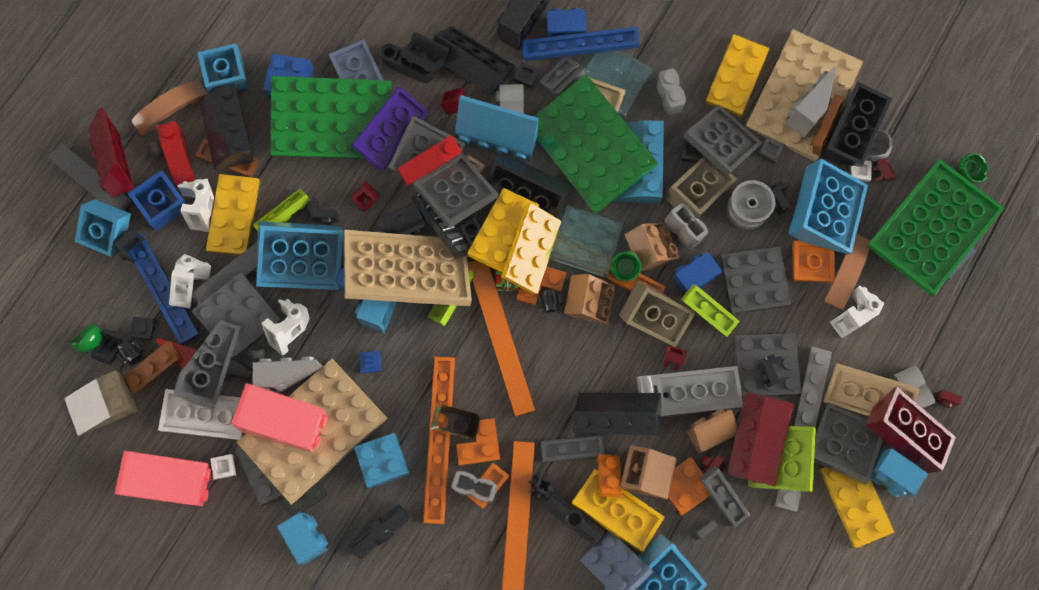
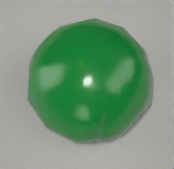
M969 153L960 159L958 173L971 183H980L987 179L986 172L989 167L980 154Z
M621 251L612 259L611 272L618 280L623 282L632 281L641 272V261L633 252Z
M89 324L70 342V345L81 353L93 351L102 340V331L97 325Z

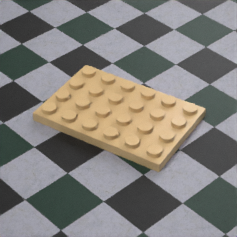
M792 30L745 128L764 138L769 137L783 144L785 148L816 161L819 155L813 154V146L810 143L813 135L819 131V122L803 138L786 123L790 118L788 113L793 108V105L800 98L804 97L811 85L816 84L825 70L829 72L833 67L836 68L829 100L832 101L836 94L843 96L844 102L863 61L796 30Z
M344 230L345 298L458 306L471 305L467 256L455 259L440 237Z
M333 359L288 396L323 408L326 412L327 422L325 427L320 429V443L317 448H314L313 453L245 434L237 441V444L290 504L297 501L347 456L354 447L358 446L387 420L382 411Z

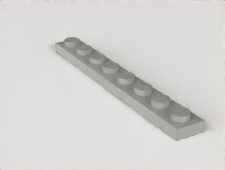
M816 347L810 348L793 426L816 427L832 354L831 351ZM778 490L775 507L797 512L801 491Z

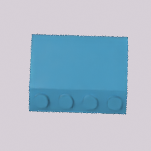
M461 95L455 135L458 140L465 144L472 143L483 150H488L489 148L495 150L498 154L503 152L512 155L520 161H530L537 142L539 118Z
M643 120L628 122L626 124L659 164L612 202L660 204L663 197L664 121Z
M823 159L809 164L805 169L788 234L804 243L845 254H852L868 185Z
M259 221L256 286L339 290L335 282V275L341 268L344 233L341 226Z
M661 534L638 556L652 570V573L636 590H703L708 585L674 544Z

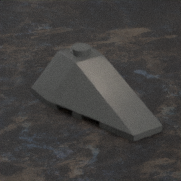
M221 320L218 322L201 347L180 372L174 395L192 404L214 409L241 326Z

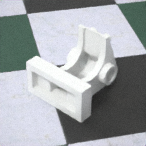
M197 179L189 183L184 181L183 184L177 186L182 193L181 195L192 197L196 200L192 205L182 204L181 213L190 230L209 232L211 224L209 220L215 201L208 179Z
M186 254L181 256L176 261L171 276L169 305L190 308L193 281L209 280L211 265Z
M859 286L851 293L852 298L857 304V310L853 306L830 321L841 339L879 315L884 305L876 295L869 293L866 287Z
M288 299L285 301L278 300L281 305V311L287 316L284 321L274 324L267 318L261 323L268 344L282 356L289 351L287 345L306 329L310 319L305 306L299 303H290L291 301Z

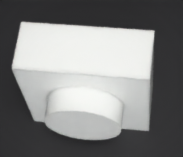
M865 161L862 167L849 166V174L862 182H869L871 180L872 161Z
M232 454L211 458L214 480L236 476L234 456Z

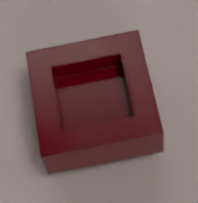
M945 390L935 392L934 400L940 402L939 405L945 408L961 405L963 398Z

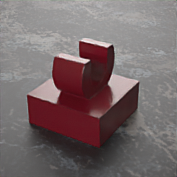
M886 158L877 161L879 166L871 169L873 173L876 171L881 172V175L875 178L877 182H881L884 179L891 181L896 178Z
M666 345L664 367L667 368L668 363L672 361L675 362V370L677 371L680 364L684 365L686 350Z
M705 455L701 461L702 466L707 469L705 472L709 471L713 466L718 467L721 472L726 467L725 460L718 455L714 460Z

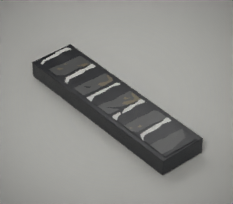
M414 193L411 199L454 258L467 256L470 246L455 225L448 228L419 193Z

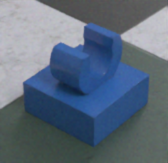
M379 350L359 353L361 374L382 372Z

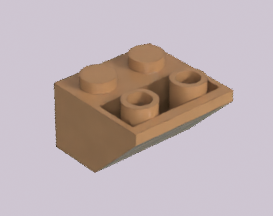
M665 222L641 224L625 234L631 252L635 253L641 261V271L651 270L680 259L678 249L673 243L670 230Z
M591 274L571 275L564 314L578 320L608 325L615 286Z
M720 409L708 416L709 420L706 421L704 417L690 425L692 429L688 430L687 433L698 454L736 436L737 426L731 409L726 412L724 409Z
M630 445L620 486L628 492L667 500L676 458L652 449Z

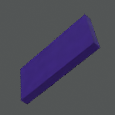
M399 86L350 147L382 172L391 161L411 117L415 116L424 120L429 111Z

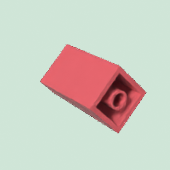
M246 383L231 424L241 433L313 453L314 448H317L320 443V429L325 427L327 416L323 408Z
M124 451L115 494L203 506L209 494L207 484L213 474L211 464Z

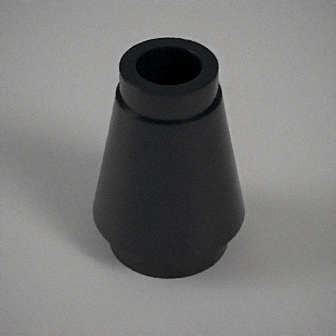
M233 356L230 359L225 376L250 380L253 369Z

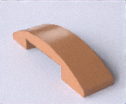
M198 79L184 83L153 100L131 121L143 137L155 130L156 126H159L157 123L190 103L192 106L195 105L208 93Z
M856 234L852 254L844 255L835 279L824 299L825 303L840 310L844 309L869 253L867 244L871 240Z

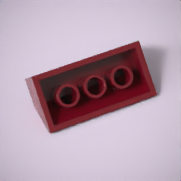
M103 107L99 108L89 127L90 138H88L92 149H94L91 153L97 163L95 166L96 172L101 177V180H98L99 185L112 198L135 188L120 133Z
M898 387L893 388L872 408L865 424L898 453L926 473L943 471L956 438Z
M746 392L728 467V475L776 486L794 406L793 403Z

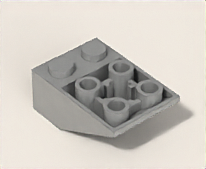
M835 67L829 72L825 70L818 78L816 84L811 85L804 97L800 98L788 113L790 118L786 123L803 138L816 126L827 111L836 72Z
M302 357L298 361H293V358H280V361L272 362V359H259V362L253 363V385L275 393H283L314 375L323 366L317 360H314V357Z

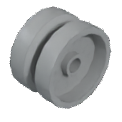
M756 180L745 181L739 184L729 197L726 205L727 216L731 223L740 229H757L765 223L774 211L775 197L770 187L763 182Z

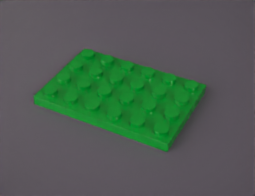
M587 74L534 116L539 118L537 140L595 214L600 212L659 164Z
M271 76V156L365 159L350 146L392 95V81Z
M939 159L867 244V247L933 297L1004 210V207Z

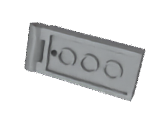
M737 366L647 375L636 378L638 393H661V418L716 412L720 409H724V411L735 410L743 407Z

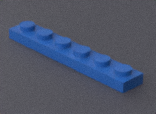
M638 27L522 40L524 61L640 48Z
M140 233L144 240L129 253L136 260L134 262L177 340L181 345H184L198 337L200 333L185 307L169 305L171 282L144 234Z

